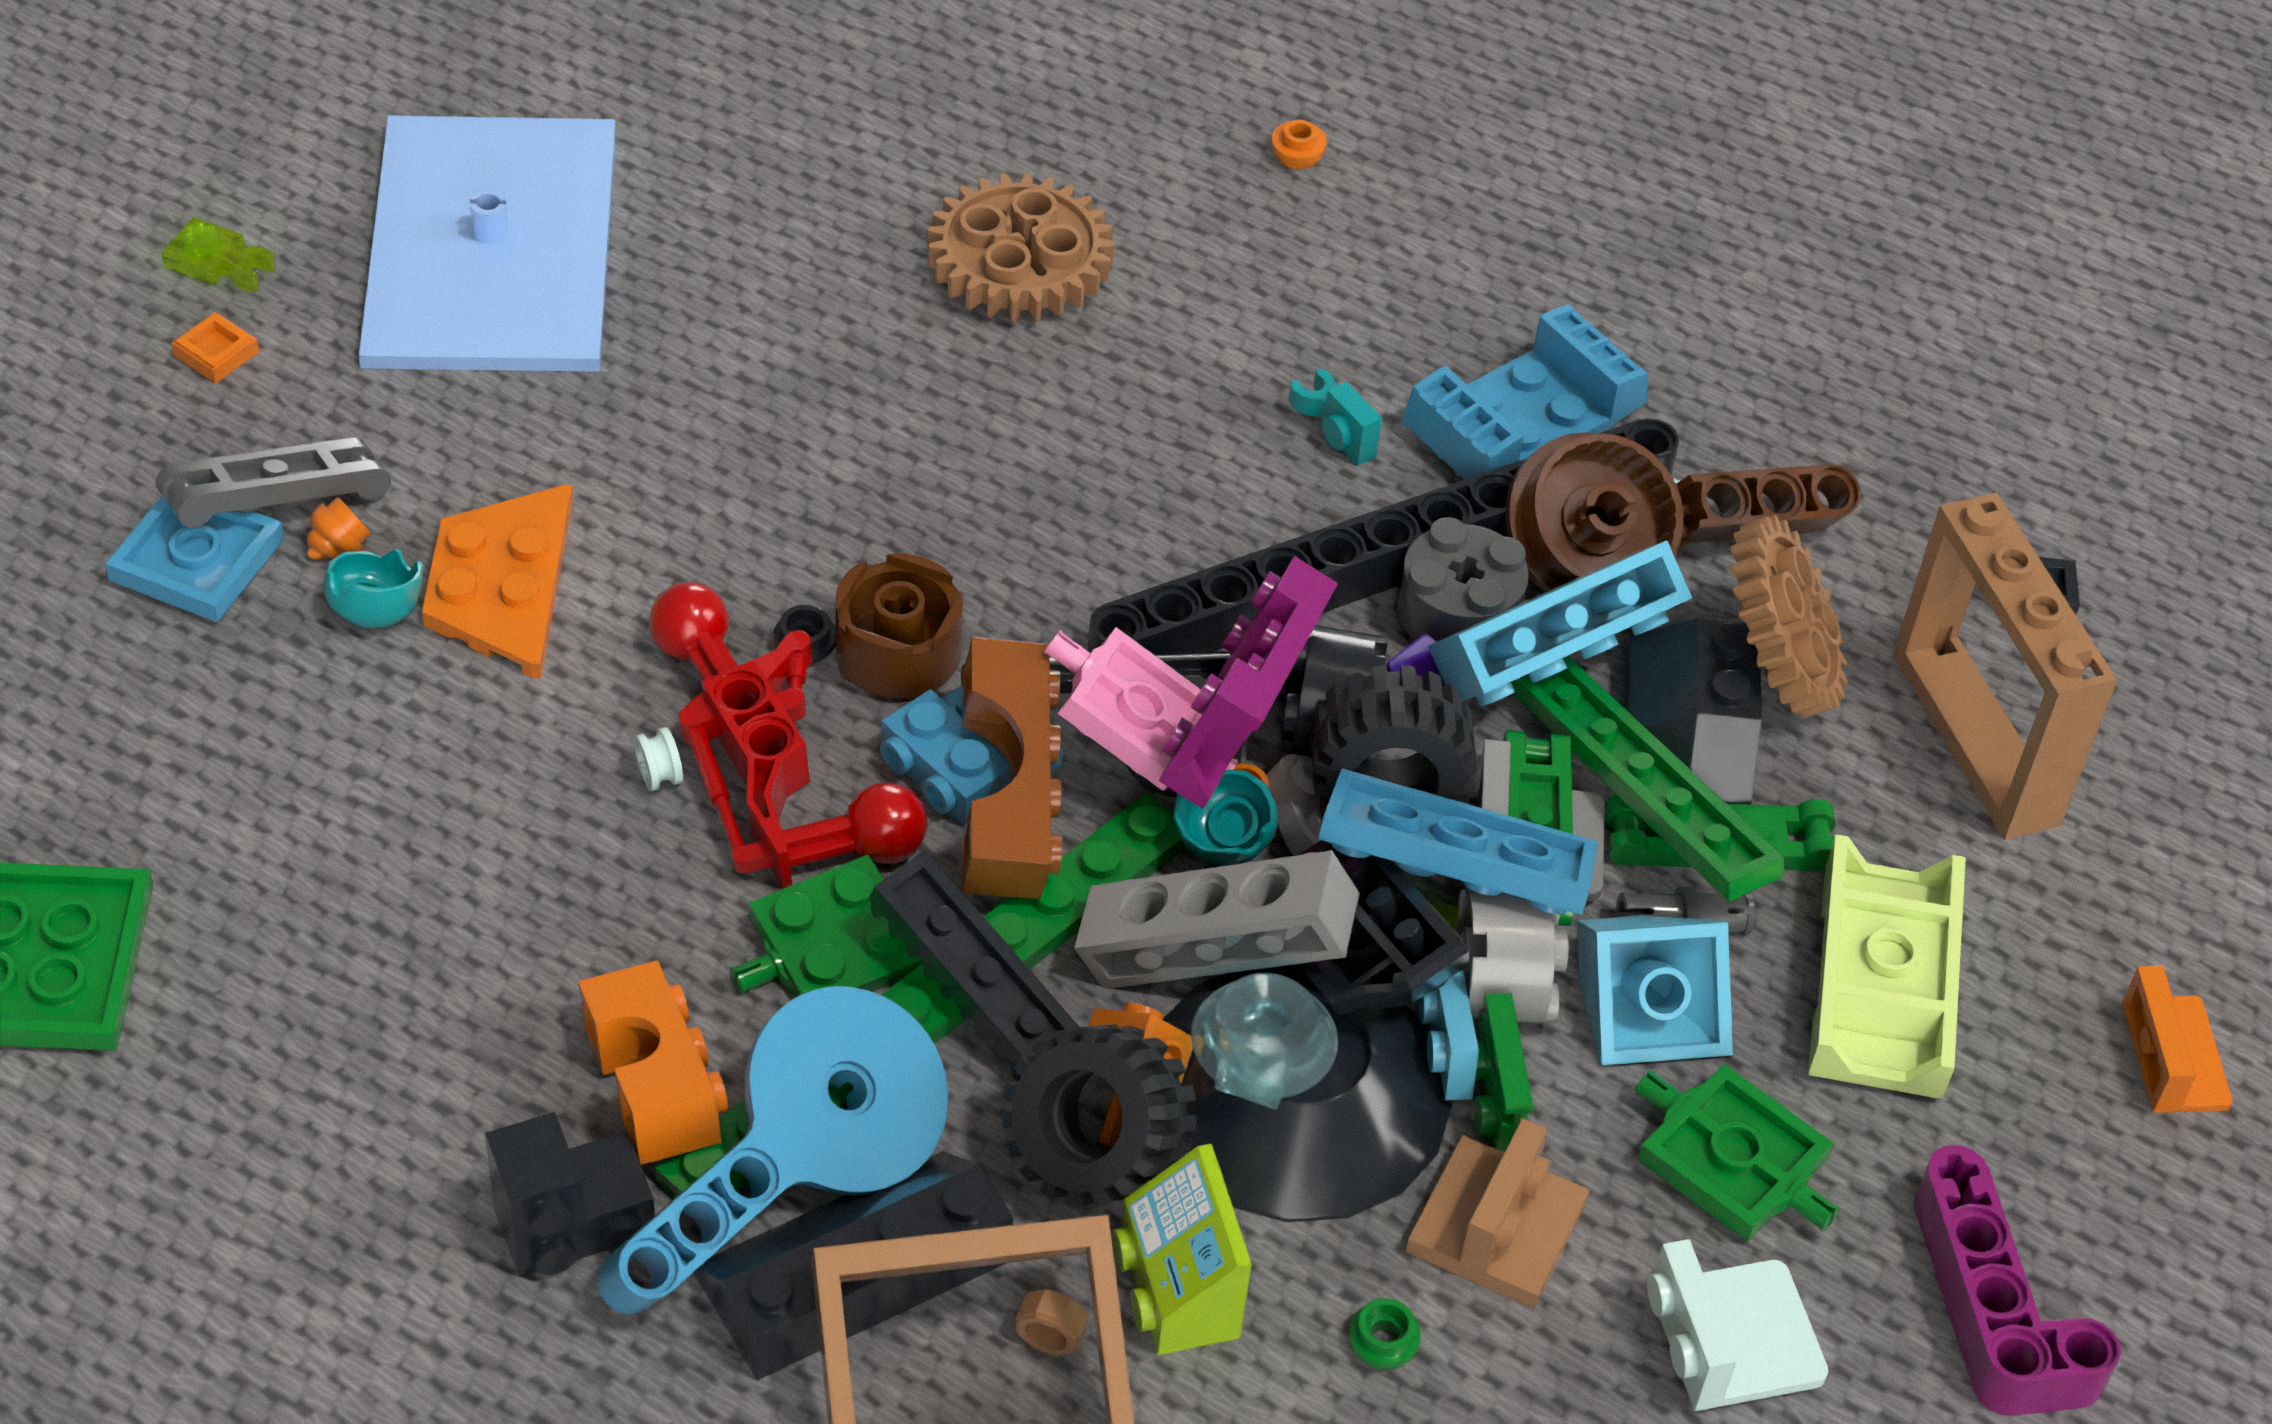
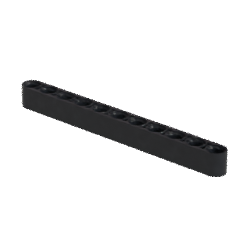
M1644 418L1598 433L1617 435L1635 441L1652 452L1672 475L1679 445V436L1670 424L1659 419ZM1527 458L1105 603L1096 608L1091 615L1088 652L1091 653L1095 648L1100 647L1115 627L1152 654L1214 652L1222 649V643L1240 615L1242 614L1252 620L1259 610L1249 603L1269 571L1281 577L1294 556L1338 583L1322 613L1401 585L1404 561L1408 549L1419 536L1429 531L1431 525L1438 519L1455 518L1463 524L1484 527L1504 537H1508L1505 522L1507 494L1514 475ZM1595 505L1586 512V516L1594 514L1598 516L1606 512Z

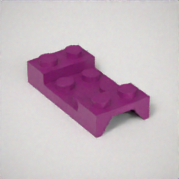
M1295 556L1281 577L1269 571L1249 603L1259 610L1252 620L1241 614L1221 645L1222 648L1231 653L1218 675L1223 679L1218 678L1212 673L1210 674L1190 708L1200 714L1193 724L1182 717L1164 744L1161 751L1170 756L1171 759L1159 778V782L1204 809L1233 757L1251 731H1257L1263 723L1338 585L1337 582Z

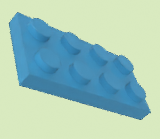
M1342 768L1324 814L1318 836L1319 840L1332 843L1333 848L1342 854L1357 858L1375 855L1397 862L1401 869L1414 875L1429 877L1437 873L1462 880L1467 888L1480 894L1493 896L1503 892L1528 899V902L1533 907L1550 914H1565L1567 911L1580 915L1583 914L1590 891L1598 841Z

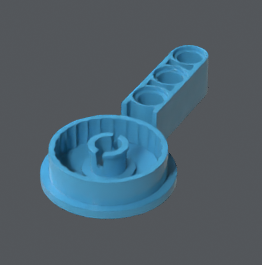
M842 986L826 987L807 992L780 1008L759 1031L748 1056L744 1091L746 1116L749 1123L747 1134L606 1258L600 1266L597 1277L599 1293L605 1303L615 1311L625 1314L640 1313L672 1292L778 1195L792 1185H806L840 1195H865L896 1185L917 1171L935 1150L944 1130L948 1113V1084L939 1053L927 1032L916 1019L901 1006L877 993L865 989ZM846 1082L852 1084L853 1090L845 1096L848 1105L847 1110L840 1109L832 1102L828 1094V1084L837 1088ZM730 1170L740 1172L747 1178L751 1187L750 1198L743 1197L734 1190L730 1183ZM680 1214L690 1216L697 1222L702 1234L701 1243L692 1242L683 1235L679 1226ZM629 1259L639 1261L647 1268L651 1276L650 1289L640 1288L632 1282L627 1269Z

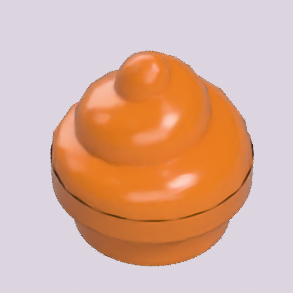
M337 497L327 507L323 503L319 504L311 513L310 525L312 530L307 536L309 547L307 555L311 559L320 560L326 556L334 559L343 552L363 551L365 548L361 543L372 532Z

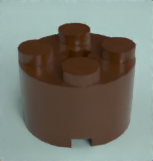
M894 553L886 554V562L867 567L866 560L855 565L844 575L838 585L835 598V651L839 673L845 680L852 682L869 693L888 698H902L911 702L928 690L934 691L952 677L961 659L963 599L961 591L959 593L952 584L953 576L939 563L920 555Z

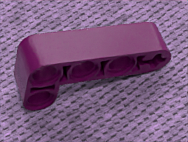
M1949 1145L1939 1148L1930 1157L1914 1198V1206L1970 1382L1978 1400L1989 1410L2000 1415L2010 1416L2081 1409L2093 1405L2101 1398L2121 1355L2119 1340L2114 1332L2104 1323L2091 1318H2071L2041 1322L1990 1169L1985 1160L1974 1150L1964 1146ZM1985 1307H1989V1308H1991V1309H1994L1996 1312H1993V1311H1991V1310H1988V1309L1985 1308ZM2074 1361H2077V1362H2079V1363H2082V1364L2085 1365L2086 1367L2080 1366V1365L2076 1364ZM2005 1368H2009V1369H2011V1370H2014V1371L2017 1372L2019 1375H2016V1374H2013V1373H2011V1372H2008Z

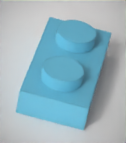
M1463 970L1449 978L1442 987L1429 992L1418 1000L1420 1023L1431 1024L1432 1031H1429L1427 1036L1429 1071L1440 1072L1445 1100L1473 1099L1479 1052Z

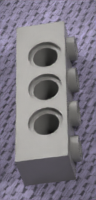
M1332 850L1091 885L1074 949L1101 987L1109 989L1345 958L1359 892Z

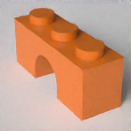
M658 960L578 981L584 1025L589 1042L602 1074L615 1073L621 1120L629 1134L640 1165L722 1143L718 1114L728 1111L725 1087L717 1070L707 1073L705 1067L709 1066V1060L700 1028L698 1026L687 1028L686 1024L690 1022L681 985L678 983L669 986Z

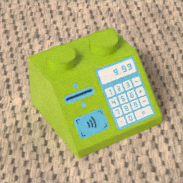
M1212 1144L1197 1146L1124 1199L1122 1226L1119 1229H1114L1112 1232L1113 1249L1117 1265L1121 1272L1132 1271L1137 1287L1131 1290V1306L1136 1326L1139 1332L1150 1330L1157 1355L1239 1339L1241 1337L1252 1263Z

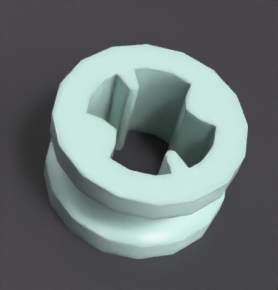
M667 727L657 729V735L653 738L648 739L644 734L635 735L633 738L638 768L649 791L658 790L660 783L664 780H669L673 785L683 781V770L674 738Z

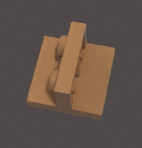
M1522 1118L1505 1153L1462 1135L1408 1238L1406 1253L1535 1309L1587 1204L1590 1189L1549 1172L1552 1160L1542 1157L1548 1128Z

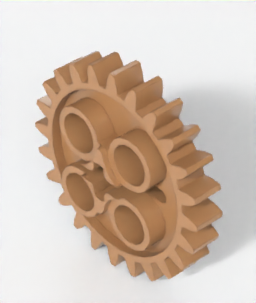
M1001 173L1000 185L994 186L988 180L981 177L979 178L978 191L975 192L962 185L959 187L958 200L945 197L943 199V211L933 212L932 227H928L927 235L928 266L935 268V282L937 284L948 283V296L950 298L966 293L965 308L970 310L980 303L987 304V317L992 318L1001 308L1008 310L1011 321H1016L1021 311L1028 310L1035 321H1040L1042 309L1049 308L1060 317L1064 314V302L1067 301L1073 306L1081 308L1084 305V293L1097 296L1099 294L1100 281L1109 280L1110 265H1113L1114 242L1112 241L1113 227L1112 225L1105 224L1106 212L1104 209L1092 210V197L1090 195L1074 199L1075 186L1072 184L1065 186L1059 191L1053 189V177H1048L1041 185L1033 184L1030 173H1025L1020 183H1013L1006 173Z
M1777 515L1766 516L1739 526L1740 531L1733 534L1736 544L1730 547L1732 555L1737 562L1731 564L1730 569L1739 583V586L1733 587V592L1738 598L1739 617L1750 630L1747 635L1748 644H1755L1758 650V667L1765 666L1767 668L1770 688L1778 686L1781 703H1789L1794 715L1801 713L1803 718H1807L1840 707L1839 701L1845 699L1842 687L1848 685L1846 676L1841 669L1848 665L1839 649V646L1845 643L1841 636L1838 615L1829 603L1831 593L1828 589H1823L1820 583V568H1813L1811 565L1809 547L1802 548L1799 533L1797 531L1790 532L1787 521H1779Z

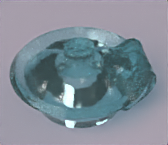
M1260 973L1243 977L1212 993L1197 1010L1191 1030V1040L1195 1055L1204 1070L1215 1080L1216 1090L1241 1097L1274 1110L1277 1109L1281 1098L1301 1093L1317 1084L1330 1070L1338 1049L1336 1027L1326 1008L1299 983L1288 977L1271 973Z

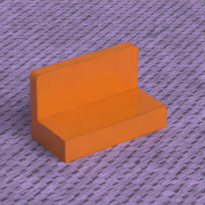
M2137 966L2122 1001V1006L2153 1113L2229 1110L2233 1099L2203 1000L2199 996H2172L2164 966Z

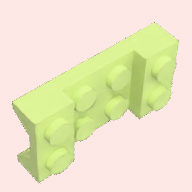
M1835 834L1825 866L1821 917H1825L1818 1006L1812 1021L1808 1075L1943 1099L1955 1066L1966 857L1952 855L1920 872L1867 863L1848 836Z

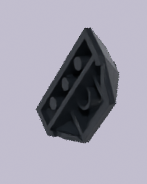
M1687 612L1636 636L1634 634L1629 636L1627 644L1626 710L1726 804L1751 805L1762 722L1761 667L1759 668L1757 665L1758 650L1755 644H1748L1747 635L1750 630L1742 619Z
M1319 840L1299 854L1304 855L1306 853L1332 850L1359 892L1346 957L1297 964L1338 1015L1411 1005L1429 992L1442 987L1449 978L1468 966L1470 951L1463 939L1392 860L1375 855L1365 858L1351 857L1335 850L1332 843Z

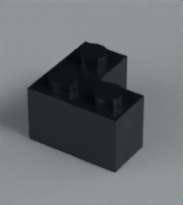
M552 1112L485 1133L494 1210L519 1278L537 1272L543 1275L556 1274L568 1269L576 1260L604 1251L613 1253L655 1216L654 1197L627 1131L569 1149L556 1113Z

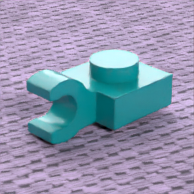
M1320 368L1315 371L1313 383L1315 391L1305 389L1297 380L1290 382L1288 398L1290 405L1301 414L1319 416L1323 419L1322 431L1328 444L1333 449L1342 450L1356 466L1376 458L1382 417L1347 381L1336 385L1334 377L1326 370Z

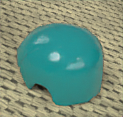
M394 549L382 557L367 551L343 552L329 561L323 583L324 595L330 607L354 625L364 628H388L412 613L421 593L424 565L421 561H417L411 569L406 564L399 549Z
M1225 770L1204 809L1177 793L1173 819L1185 846L1207 864L1228 866L1251 861L1264 851L1275 837L1278 827V808L1267 784L1247 771Z

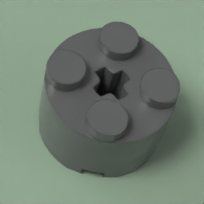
M1448 517L1434 521L1430 530L1419 536L1411 544L1404 561L1396 616L1399 625L1402 624L1409 634L1408 640L1412 643L1427 633L1435 642H1438L1524 603L1528 584V567L1525 561L1526 551L1524 546L1514 538L1504 537L1484 527L1463 524L1455 518Z

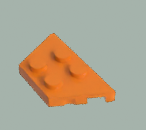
M573 485L557 486L442 518L422 608L423 626L448 638H459L466 642L469 648L487 657H491L494 652L520 664L523 674L531 678H542L574 501Z

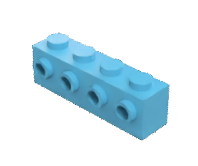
M1664 541L1632 553L1429 645L1428 648L1445 686L1452 684L1460 692L1461 701L1476 697L1479 706L1482 707L1514 693L1511 681L1526 674L1529 675L1531 682L1534 683L1566 669L1563 657L1580 650L1583 659H1586L1618 645L1614 634L1631 627L1636 636L1668 622L1669 618L1666 610L1692 599V596L1668 541Z

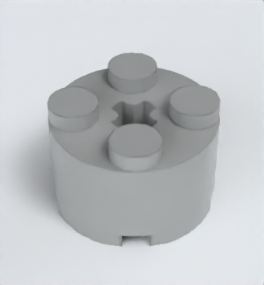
M1467 887L1461 889L1457 900L1453 929L1463 939L1470 951L1468 966L1463 969L1473 1021H1479L1481 1012H1486L1484 1005L1485 994L1512 993L1517 1022L1556 1023L1559 1013V989L1557 983H1553L1554 971H1565L1568 962L1566 930H1555L1558 926L1560 914L1540 911L1528 902V899L1502 892L1499 895L1492 896L1474 892Z

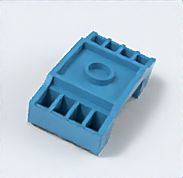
M1568 304L1539 316L1533 350L1477 380L1466 384L1446 365L1425 377L1413 386L1401 423L1413 431L1423 444L1428 445L1441 461L1444 460L1458 477L1461 476L1465 480L1528 458L1538 448L1558 437L1574 433L1598 434L1611 429L1617 422L1647 403L1648 373L1628 358L1626 353L1620 351L1611 343L1610 339L1603 336L1593 327V324L1586 321Z

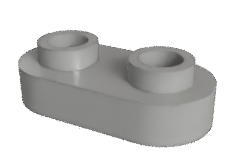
M1288 754L1266 776L1269 782L1270 793L1278 808V824L1284 842L1291 853L1297 856L1319 841L1318 836L1325 812L1320 807V796H1315L1312 758Z

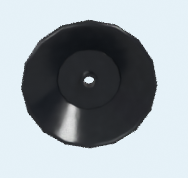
M1292 964L1226 973L1197 985L1163 1019V1021L1196 1038L1186 1068L1187 1071L1181 1083L1182 1086L1193 1085L1196 1100L1186 1101V1113L1197 1115L1196 1131L1184 1132L1182 1140L1192 1145L1189 1152L1197 1146L1212 1144L1233 1208L1284 1222L1347 1219L1401 1195L1439 1153L1452 1109V1100H1445L1440 1072L1429 1071L1427 1060L1428 1032L1413 1011L1406 1005L1338 1015L1299 966ZM1294 1058H1303V1059H1306V1060L1309 1061V1062H1308V1063H1302V1062L1294 1061V1060H1292V1059H1294Z

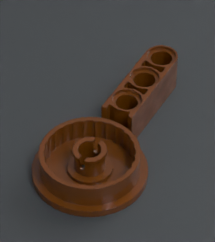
M1574 433L1547 442L1533 452L1519 467L1507 494L1505 522L1508 537L1518 540L1525 548L1528 577L1540 590L1546 593L1632 553L1664 541H1668L1676 559L1679 549L1685 544L1735 539L1733 534L1740 531L1739 526L1766 516L1777 515L1779 521L1786 520L1790 532L1797 531L1799 534L1822 531L1848 516L1857 508L1861 499V488L1857 478L1850 470L1833 464L1690 474L1680 482L1675 483L1662 462L1652 452L1635 441L1612 434ZM1817 490L1826 497L1828 507L1824 506L1819 500ZM1762 494L1772 501L1774 512L1765 505ZM1707 497L1718 506L1720 517L1709 508ZM1595 505L1599 506L1607 513L1610 526L1603 523L1597 517V514L1586 516V512Z

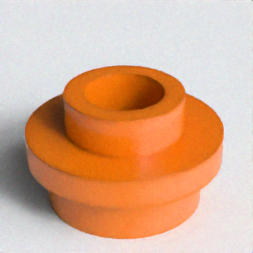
M1293 120L1285 122L1276 127L1272 133L1271 148L1277 159L1287 167L1294 169L1309 168L1315 165L1326 152L1327 138L1325 133L1308 121Z

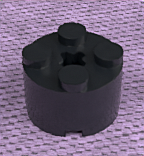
M1315 625L1292 670L1291 679L1303 680L1301 695L1288 693L1281 740L1293 742L1292 751L1311 754V725H1314L1313 714L1318 703L1327 704L1326 693L1334 685L1345 688L1347 686L1346 677L1358 671L1364 677L1373 674V667L1385 665V654L1389 637Z

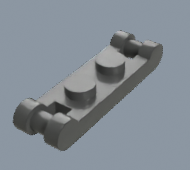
M344 438L173 463L161 469L155 483L162 497L171 504L172 511L182 525L195 528L202 526L209 521L213 514L231 511L252 512L264 506L290 502L311 503L323 497L356 492L365 500H375L388 491L391 477L381 463L374 460L373 453L363 440L359 438Z

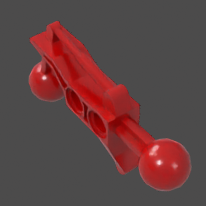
M695 582L676 583L660 593L652 606L648 625L656 645L669 657L691 661L703 680L701 681L703 691L679 713L681 735L683 741L691 746L710 801L713 805H716L733 851L732 858L735 871L745 874L770 867L780 886L784 889L793 885L790 867L856 851L860 857L869 855L876 864H896L913 856L925 839L928 829L927 812L913 790L895 782L875 783L859 791L848 806L845 815L781 830L779 819L786 798L810 782L806 743L793 723L806 715L805 696L802 691V685L806 682L807 667L811 665L813 660L810 636L801 630L789 632L776 650L738 666L723 642L727 634L730 617L721 596L711 587ZM715 737L719 739L747 786V807L751 835L755 843L747 845L743 843L728 802L730 796L709 742V740Z

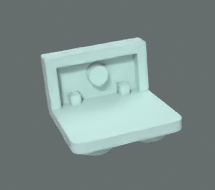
M1690 1239L1662 1244L1654 1274H1650L1647 1279L1648 1297L1654 1314L1661 1320L1670 1345L1673 1367L1678 1377L1683 1379L1694 1411L1815 1389L1824 1384L1828 1375V1366L1790 1271L1783 1262L1768 1260L1702 1272Z

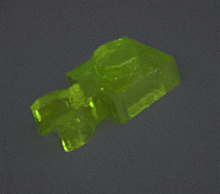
M192 217L161 252L165 268L214 286L225 275L233 279L235 286L247 292H256L260 288L258 275L251 269H262L269 273H273L276 269L274 255L268 249L258 246L245 247L243 234L196 217Z

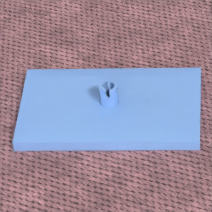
M388 116L359 350L360 369L600 371L616 139L615 119Z

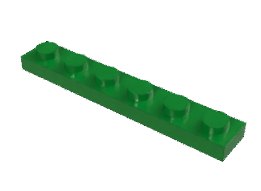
M1569 656L1563 657L1567 668L1552 676L1532 683L1529 675L1526 674L1511 681L1515 691L1512 694L1553 734L1570 735L1571 751L1728 902L1783 878L1784 857Z

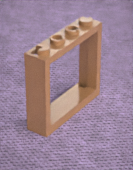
M1997 493L1940 505L1893 655L2003 839L2007 840L2060 827L2114 691L2117 679ZM1975 583L2045 692L2026 745H2024L1958 637ZM1944 650L1946 654L1938 656L1936 651ZM2091 667L2096 677L2083 680L2082 676L2085 668Z
M1108 1215L814 1248L810 1257L828 1424H856L840 1282L1082 1254L1087 1256L1107 1424H1134Z

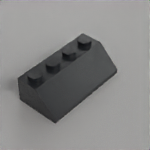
M942 1151L929 1157L917 1171L896 1185L871 1194L845 1195L711 1256L693 1273L758 1381L821 1351L810 1257L814 1248L1013 1226L1014 1217L979 1164ZM1007 1263L840 1282L846 1339Z

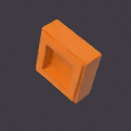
M216 311L171 343L173 356L215 384L259 352L258 340Z

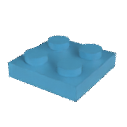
M161 496L105 563L108 580L218 623L285 539L283 525L281 521L254 511H231L213 514L209 521L202 526L195 528L182 525L172 511L171 504L166 502Z

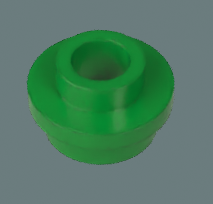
M1380 1298L1369 1302L1355 1313L1350 1323L1348 1338L1351 1349L1361 1361L1379 1369H1394L1407 1364L1416 1355L1420 1344L1421 1331L1416 1318L1405 1304L1390 1298ZM1378 1331H1386L1391 1333L1396 1341H1381L1373 1337L1372 1334Z

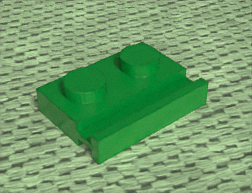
M1512 993L1485 994L1484 1005L1486 1012H1481L1476 1032L1479 1052L1475 1081L1479 1083L1481 1096H1477L1475 1099V1128L1479 1138H1489L1490 1147L1505 1153L1522 1118L1528 1120L1527 1113H1532L1534 1106Z

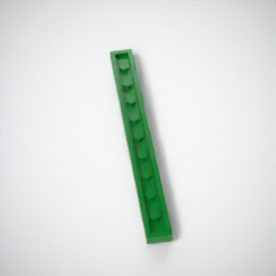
M1145 793L1062 857L1059 873L1048 874L1041 899L1009 897L985 915L984 918L1029 969H1032L1079 932L1091 885L1150 877L1187 848L1173 819V813L1148 793ZM923 963L881 995L911 1014L927 1032L934 1044L966 1020L959 1015V1002L955 998L946 999L942 995L939 979L937 977L929 979L926 977ZM846 1082L839 1088L828 1084V1094L832 1102L840 1109L847 1110L848 1105L845 1096L853 1090L852 1084ZM745 1099L719 1118L722 1143L669 1157L655 1167L656 1182L672 1197L675 1198L747 1134L749 1123L746 1116ZM730 1170V1183L734 1190L741 1195L750 1188V1184L747 1178L740 1172Z

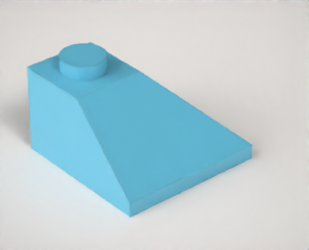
M1655 916L1577 920L1579 983L1601 1065L1733 1055L1728 922L1724 920Z

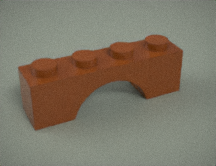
M972 637L963 670L962 727L981 735L999 749L1010 766L1013 780L999 792L971 801L962 834V893L1041 899L1048 874L1059 873L1062 859V836L1060 834H1051V818H1058L1062 785L1061 779L1051 778V763H1057L1059 758L1061 727L1060 724L1050 723V709H1056L1058 705L1060 672L1058 670H1050L1049 655L1044 653L1048 646L1046 643Z

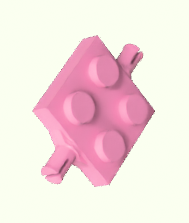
M1115 627L1103 644L1095 648L1091 653L1062 633L1063 631L1059 630L1044 650V653L1050 655L1075 675L1072 692L1057 714L1074 725L1082 734L1090 737L1127 764L1134 772L1145 777L1164 791L1167 786L1158 780L1171 757L1161 750L1182 717L1193 724L1200 714L1190 708L1200 689L1117 627ZM1233 758L1226 770H1233L1238 760Z

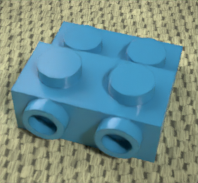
M962 685L943 698H940L930 689L881 721L880 752L887 766L895 774H906L922 789L927 802L936 812L940 814L949 813L963 827L966 823L971 801L997 793L1013 780L1010 766L999 749L981 735L962 727ZM1061 748L1057 763H1051V771L1062 764L1063 750Z

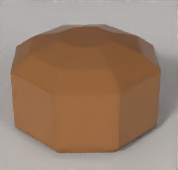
M1052 1289L1026 1293L1016 1316L1015 1331L1033 1349L1054 1356L1078 1352L1088 1329L1089 1313L1070 1295Z

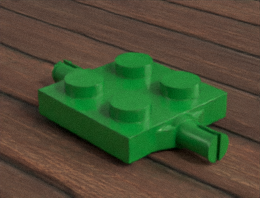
M869 855L749 903L748 918L763 942L764 955L736 967H730L731 980L734 986L737 985L739 994H744L750 989L775 979L781 986L792 993L795 998L816 989L837 986L854 987L874 992L900 981L923 963L919 957L910 958L906 954V941L902 937L893 938L889 934L888 921L884 916L875 918L871 913V903L868 898L874 887L883 881V878Z
M1723 1064L1705 1083L1688 1089L1683 1093L1655 1074L1652 1069L1638 1082L1634 1093L1643 1097L1666 1115L1663 1124L1641 1145L1637 1160L1748 1242L1774 1215L1784 1212L1790 1207L1818 1226L1821 1231H1825L1828 1225L1830 1226L1836 1219L1840 1207L1835 1206L1808 1186L1810 1177L1829 1159L1834 1143L1729 1066Z

